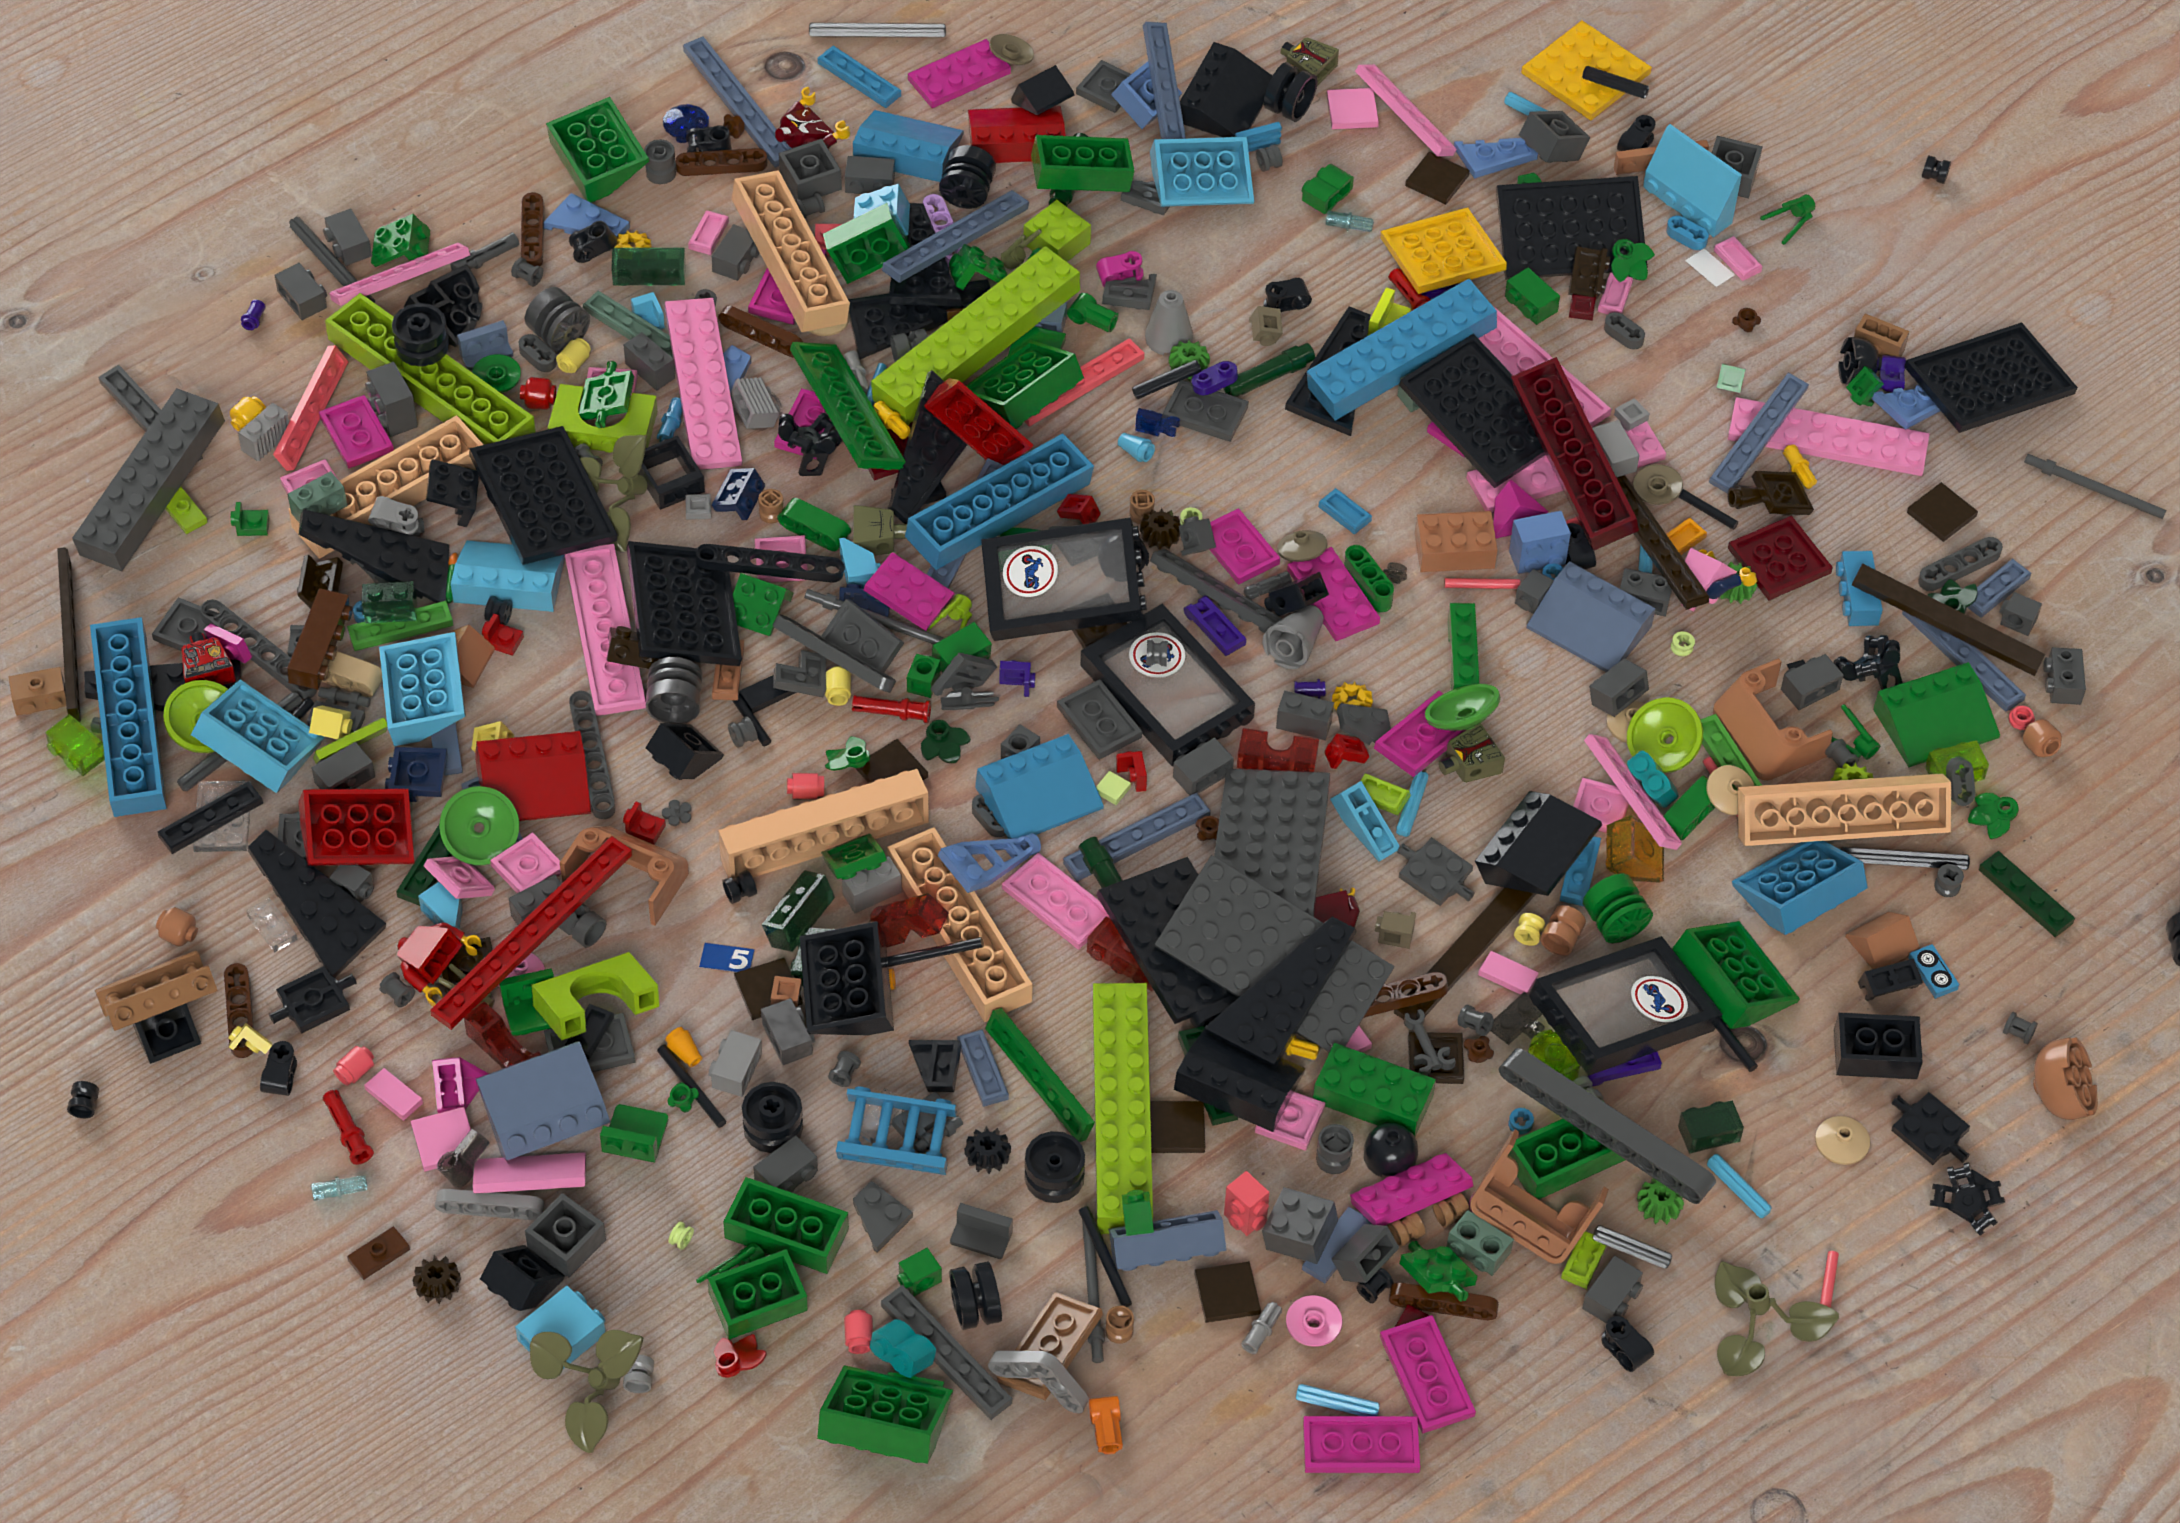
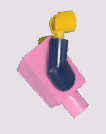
M1690 548L1685 560L1709 595L1710 604H1714L1721 595L1732 588L1740 586L1741 583L1749 587L1757 582L1755 573L1751 572L1749 568H1742L1740 575H1738L1737 571L1716 560L1713 551L1707 553L1705 549L1697 551ZM1696 607L1691 608L1689 610L1694 612Z

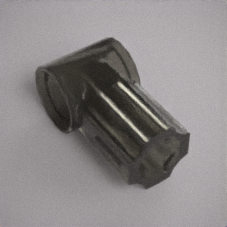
M471 1129L454 1151L447 1152L439 1159L437 1169L455 1187L466 1185L473 1176L472 1167L488 1148L490 1142L477 1131Z

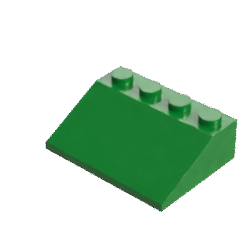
M611 97L546 123L551 145L585 200L590 203L612 194L649 162L647 154Z
M1029 340L967 384L966 387L1016 429L1022 426L1023 422L1031 416L1037 415L1049 403L1055 402L1064 392L1073 389L1078 382L1084 379L1075 353Z
M1969 662L1880 690L1877 693L1873 710L1908 768L2000 738V732L1982 683Z
M1740 921L1688 928L1672 948L1723 1014L1722 1019L1730 1029L1750 1026L1798 1003L1800 1000Z
M844 1365L820 1409L817 1439L831 1444L855 1447L858 1450L873 1451L889 1457L895 1456L908 1459L915 1463L928 1464L936 1448L953 1390Z

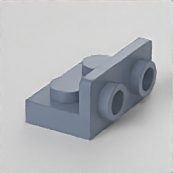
M503 320L457 335L460 356L468 370H472L480 359L489 355L501 354L513 357V351L508 342L507 327Z

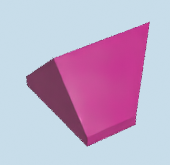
M1512 480L1506 484L1495 498L1493 525L1496 539L1512 534L1513 520L1549 512Z
M461 1057L432 1060L437 1112L442 1113L464 1107L466 1110L479 1091L476 1078L489 1073Z

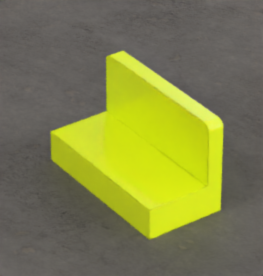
M1385 288L1369 320L1368 336L1411 312L1410 308L1394 303L1395 290Z

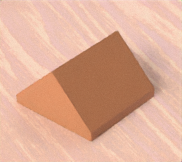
M468 624L448 633L455 632L462 685L474 688L494 653L495 647Z
M1887 912L1847 933L1845 936L1872 969L1902 962L1908 959L1909 953L1920 949L1909 916L1893 912Z

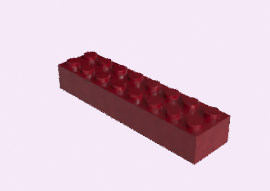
M1557 357L1511 376L1514 391L1593 550L1638 532L1637 518Z

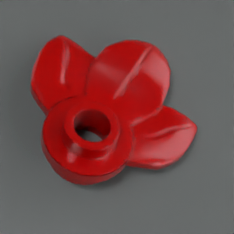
M754 1334L748 1335L735 1343L724 1337L720 1339L714 1348V1355L717 1358L715 1369L719 1376L724 1378L733 1377L740 1371L753 1369L764 1361L767 1353L764 1350H757L758 1344Z

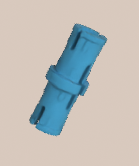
M678 397L671 399L668 411L662 416V425L656 436L659 442L673 438L675 430L680 427L683 411L681 400Z

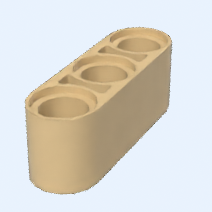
M337 651L334 661L330 660L328 664V677L326 681L322 682L349 692H359L362 696L371 698L383 681L382 670L374 664Z

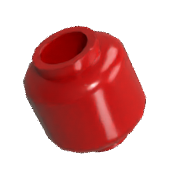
M530 377L527 379L526 385H521L520 399L524 400L525 406L528 409L547 410L551 405H554L556 385H553L552 381L548 378Z

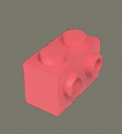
M1247 1171L1226 1187L1224 1215L1228 1218L1231 1226L1236 1230H1241L1246 1236L1254 1230L1259 1231L1266 1224L1270 1193Z

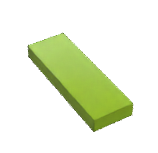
M381 718L316 750L313 757L315 763L317 764L320 760L327 759L354 742L361 745L385 733L388 729L387 721L385 718Z

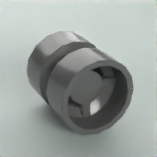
M653 140L644 149L649 158V162L645 165L646 177L654 184H667L676 176L674 146L667 140Z
M925 329L910 331L909 336L905 333L890 336L891 350L895 362L928 337Z
M583 903L559 928L568 935H572L574 940L587 948L594 945L601 938L607 923L605 919L596 912L590 911V908Z
M1332 1124L1324 1127L1319 1133L1316 1161L1317 1165L1324 1172L1340 1174L1350 1167L1354 1138L1348 1128L1343 1125Z

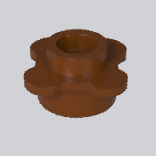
M726 114L724 116L723 126L729 129L730 136L738 139L744 132V121L739 115L732 117L730 114Z
M1743 308L1739 311L1737 317H1733L1732 323L1738 325L1745 332H1752L1753 327L1761 323V318L1757 316L1755 310Z
M1205 816L1196 821V827L1199 831L1197 833L1198 840L1217 839L1218 818Z
M1480 1036L1478 1039H1466L1464 1041V1048L1468 1050L1467 1056L1471 1062L1482 1063L1494 1056V1051L1489 1046L1490 1040L1488 1037Z

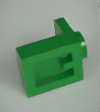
M1865 366L1846 388L1852 394L1850 398L1857 405L1872 407L1874 402L1871 398L1874 392H1877L1884 383L1872 369Z
M236 502L235 511H231L230 518L231 526L236 527L237 536H268V510H243L242 503Z

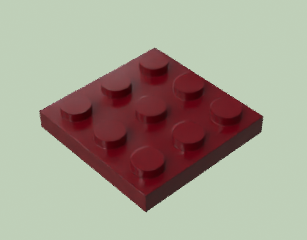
M1792 515L1737 538L1728 544L1729 551L1739 563H1742V567L1750 566L1751 572L1756 573L1757 587L1768 601L1832 573V565Z

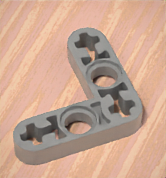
M995 1351L988 1363L989 1369L1000 1377L1039 1378L1060 1404L1070 1412L1082 1413L1089 1401L1086 1392L1061 1362L1048 1352Z

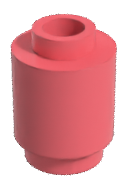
M792 773V778H787V794H792V799H817V797H824V776H818V773Z
M355 1046L336 1063L337 1067L333 1069V1072L346 1086L356 1083L374 1066V1056L366 1047L360 1048Z
M853 1310L844 1318L845 1344L849 1352L864 1354L871 1350L869 1347L873 1333L872 1316L866 1313V1311Z

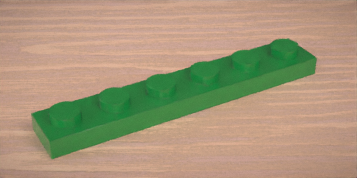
M1002 1008L993 1010L986 1025V1031L1069 1133L1079 1142L1086 1141L1095 1121Z

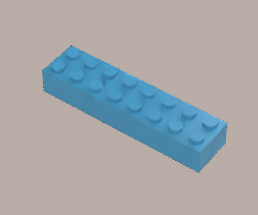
M1467 279L1307 370L1308 388L1331 417L1337 420L1400 383L1401 377L1417 370L1473 333L1477 338H1480L1496 329L1497 310L1474 283Z
M1062 433L908 518L905 537L930 565L937 570L982 545L981 539L994 538L1063 500L1068 494H1073L1088 486L1091 482L1094 465Z
M142 617L90 625L109 801L114 817L167 809L147 636Z

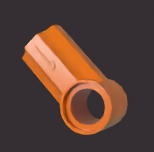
M1118 1396L1089 1399L1091 1424H1094L1098 1452L1115 1454L1117 1451L1122 1450L1123 1447L1119 1424L1121 1416Z

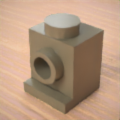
M1257 306L1249 318V322L1252 324L1253 341H1260L1262 346H1271L1283 334L1281 311L1277 308Z
M1384 911L1383 917H1377L1375 932H1380L1378 943L1410 949L1416 913L1411 912L1410 916L1399 912Z

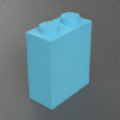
M565 1286L516 1325L515 1329L517 1340L529 1352L530 1342L536 1334L555 1332L563 1335L572 1346V1353L566 1362L572 1363L598 1342L601 1335L605 1333L604 1323L606 1321L597 1309L592 1310L587 1305L586 1299L579 1291L574 1292L568 1286Z

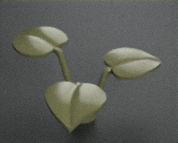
M646 435L623 436L616 441L613 448V460L620 467L619 473L624 475L619 480L600 478L601 464L591 457L580 458L596 493L599 490V483L617 484L618 490L622 494L627 495L609 507V512H606L618 535L616 542L608 544H614L615 550L627 552L626 547L631 523L628 513L618 506L628 500L635 499V495H642L647 490L645 477L638 475L645 455Z
M1723 1261L1718 1267L1715 1277V1291L1718 1300L1729 1308H1738L1746 1302L1750 1310L1748 1338L1746 1339L1741 1335H1731L1719 1344L1717 1350L1718 1361L1723 1373L1728 1376L1748 1375L1762 1365L1765 1359V1347L1761 1343L1752 1340L1754 1338L1756 1315H1764L1770 1309V1306L1775 1309L1786 1323H1791L1790 1330L1792 1335L1806 1342L1817 1341L1823 1338L1839 1319V1313L1832 1308L1809 1301L1798 1302L1792 1305L1789 1309L1790 1317H1788L1776 1304L1775 1298H1770L1768 1288L1761 1284V1280L1755 1272L1743 1267L1730 1265Z
M609 1330L602 1334L596 1345V1356L601 1362L594 1369L566 1362L572 1353V1346L559 1333L541 1332L536 1334L530 1342L531 1365L539 1377L555 1379L562 1373L563 1366L589 1374L588 1381L596 1391L587 1396L584 1403L573 1402L565 1416V1426L569 1437L576 1446L587 1453H593L608 1426L607 1411L600 1403L591 1402V1400L599 1395H603L604 1390H613L619 1385L620 1378L629 1372L639 1355L644 1339L642 1336L622 1330Z

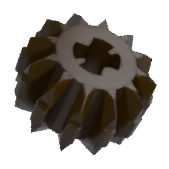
M1162 508L1159 512L1152 509L1150 515L1144 514L1139 527L1142 541L1148 542L1149 548L1157 546L1160 550L1165 546L1170 549L1172 544H1177L1179 541V526L1181 525L1179 516H1173L1172 510L1166 513Z
M434 1255L432 1261L428 1262L423 1259L422 1267H415V1276L412 1279L413 1286L416 1288L417 1295L419 1297L424 1296L427 1303L435 1298L436 1302L440 1305L441 1298L445 1297L451 1301V1292H458L461 1275L455 1262L449 1263V1259L446 1256L439 1261Z

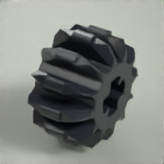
M987 1126L984 1132L975 1129L974 1136H968L966 1147L964 1148V1154L967 1157L969 1166L976 1165L977 1172L986 1169L988 1174L991 1173L992 1168L1000 1171L1002 1164H1008L1011 1153V1145L1008 1143L1006 1134L1000 1135L998 1128L990 1132Z

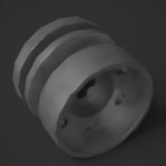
M550 287L540 292L531 301L524 317L527 327L557 352H561L571 340L576 338L582 339L590 324L588 312L558 287Z
M668 657L654 662L649 668L648 673L649 679L646 696V711L648 714L663 723L683 724L695 719L700 712L702 670L692 661L680 657Z

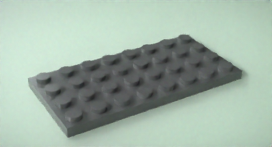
M1227 768L1214 857L1313 917L1330 787V773Z
M1211 855L1156 941L1155 947L1239 998L1324 923ZM1351 940L1296 1033L1308 1041L1319 1045L1320 1048L1330 1053L1334 1043L1346 1047L1395 966Z

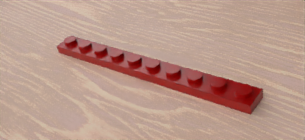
M611 836L430 1009L431 1016L452 1030L632 856V849Z

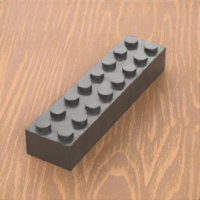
M178 388L175 389L72 537L80 556L123 571L225 422L219 403Z

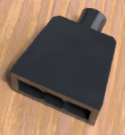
M1317 572L1269 592V597L1265 598L1264 604L1267 610L1270 612L1275 611L1277 616H1281L1305 608L1328 596L1329 593L1321 573Z

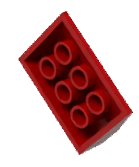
M1054 106L1039 115L1021 107L968 110L971 146L979 147L988 152L993 157L995 163L1032 162L1031 154L1036 135L1066 136L1061 106Z
M947 379L937 387L924 405L929 412L985 460L988 458L1006 465L1033 447V444L959 380Z
M580 731L476 742L475 761L480 786L489 787L504 794L514 805L519 821L591 814L585 753Z
M306 789L302 791L299 799V815L308 866L414 864L409 789Z

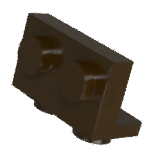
M1578 246L1575 248L1568 295L1575 294L1596 297L1597 299L1601 293L1604 294L1607 282L1606 279H1603L1604 270H1608L1610 264V256H1607L1608 249L1602 248L1600 251Z
M310 555L304 556L297 595L310 609L319 588L338 592L343 562L340 558L335 557L316 562Z
M624 626L610 627L608 634L609 648L606 657L608 662L649 669L654 662L659 660L657 658L639 656L637 632Z

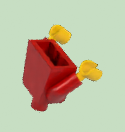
M444 922L432 926H418L408 938H401L397 945L399 950L397 957L402 961L400 968L405 980L420 993L424 992L427 1001L433 1007L436 1003L431 999L432 996L436 994L440 995L441 998L444 996L439 988H430L428 986L429 983H435L462 947V944L466 946L467 953L472 956L477 955V950L471 946L472 944L482 947L481 940L477 935L466 937L464 935L465 932Z

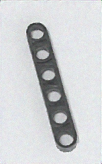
M211 599L201 605V619L206 625L211 623L225 630L224 626L226 624L234 623L238 628L228 632L244 639L254 638L257 642L252 646H247L252 656L251 660L291 692L298 693L302 699L312 698L317 693L316 689L302 690L298 685L288 683V675L281 674L280 670L283 667H288L291 657L218 600ZM214 608L219 611V614L212 617L206 615L205 612L208 609ZM271 652L275 657L267 661L262 659L261 655Z
M782 614L777 615L772 625L774 628L876 688L891 693L896 683L894 678L795 620Z
M577 691L569 698L574 730L581 732L583 744L589 740L597 743L593 748L583 746L591 809L596 818L608 819L615 813V800L593 699L588 692ZM578 700L588 702L585 707H576L574 705ZM583 720H589L592 722V725L583 728L579 726V723ZM592 761L601 763V766L596 769L589 768L587 765ZM598 781L606 784L602 789H594L592 787ZM601 802H606L611 805L606 810H599L596 808V806Z

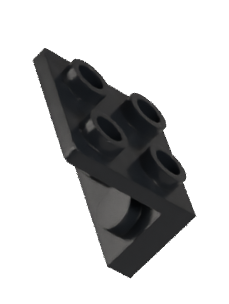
M432 459L429 465L426 500L455 508V514L458 515L457 525L467 527L476 510L478 472L473 469Z

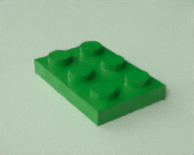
M871 834L821 852L826 865L837 879L842 878V880L853 878L857 875L856 872L864 869L874 870L879 868L882 862L887 861L884 850Z

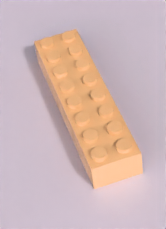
M779 170L734 179L732 201L801 332L846 324L850 302Z
M456 415L339 480L345 489L347 507L330 516L371 525L368 519L376 498L379 496L388 497L394 501L414 506L426 499L429 465L432 459L476 470L469 456V448L484 444ZM289 508L292 528L299 534L300 523L291 514ZM300 536L319 559L334 551L332 548L325 549Z
M918 769L903 771L898 775L885 779H877L866 785L854 786L837 794H829L824 798L811 802H803L798 806L788 809H780L769 815L754 817L740 824L728 825L718 830L721 862L728 877L735 878L740 872L748 870L752 877H756L822 856V851L867 834H871L874 839H878L929 823L928 791Z
M1944 774L1738 787V838L1745 846L1951 832V781Z
M935 827L888 846L887 855L901 874L902 889L937 946L982 937L984 942L983 948L945 955L944 957L984 1022H987L993 1010L1002 1008L1005 1013H1008L1032 1002L1033 984L975 891L967 893L937 856L940 849L947 846Z

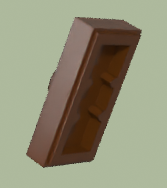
M393 1226L349 1254L347 1259L361 1278L365 1280L408 1252L410 1246Z

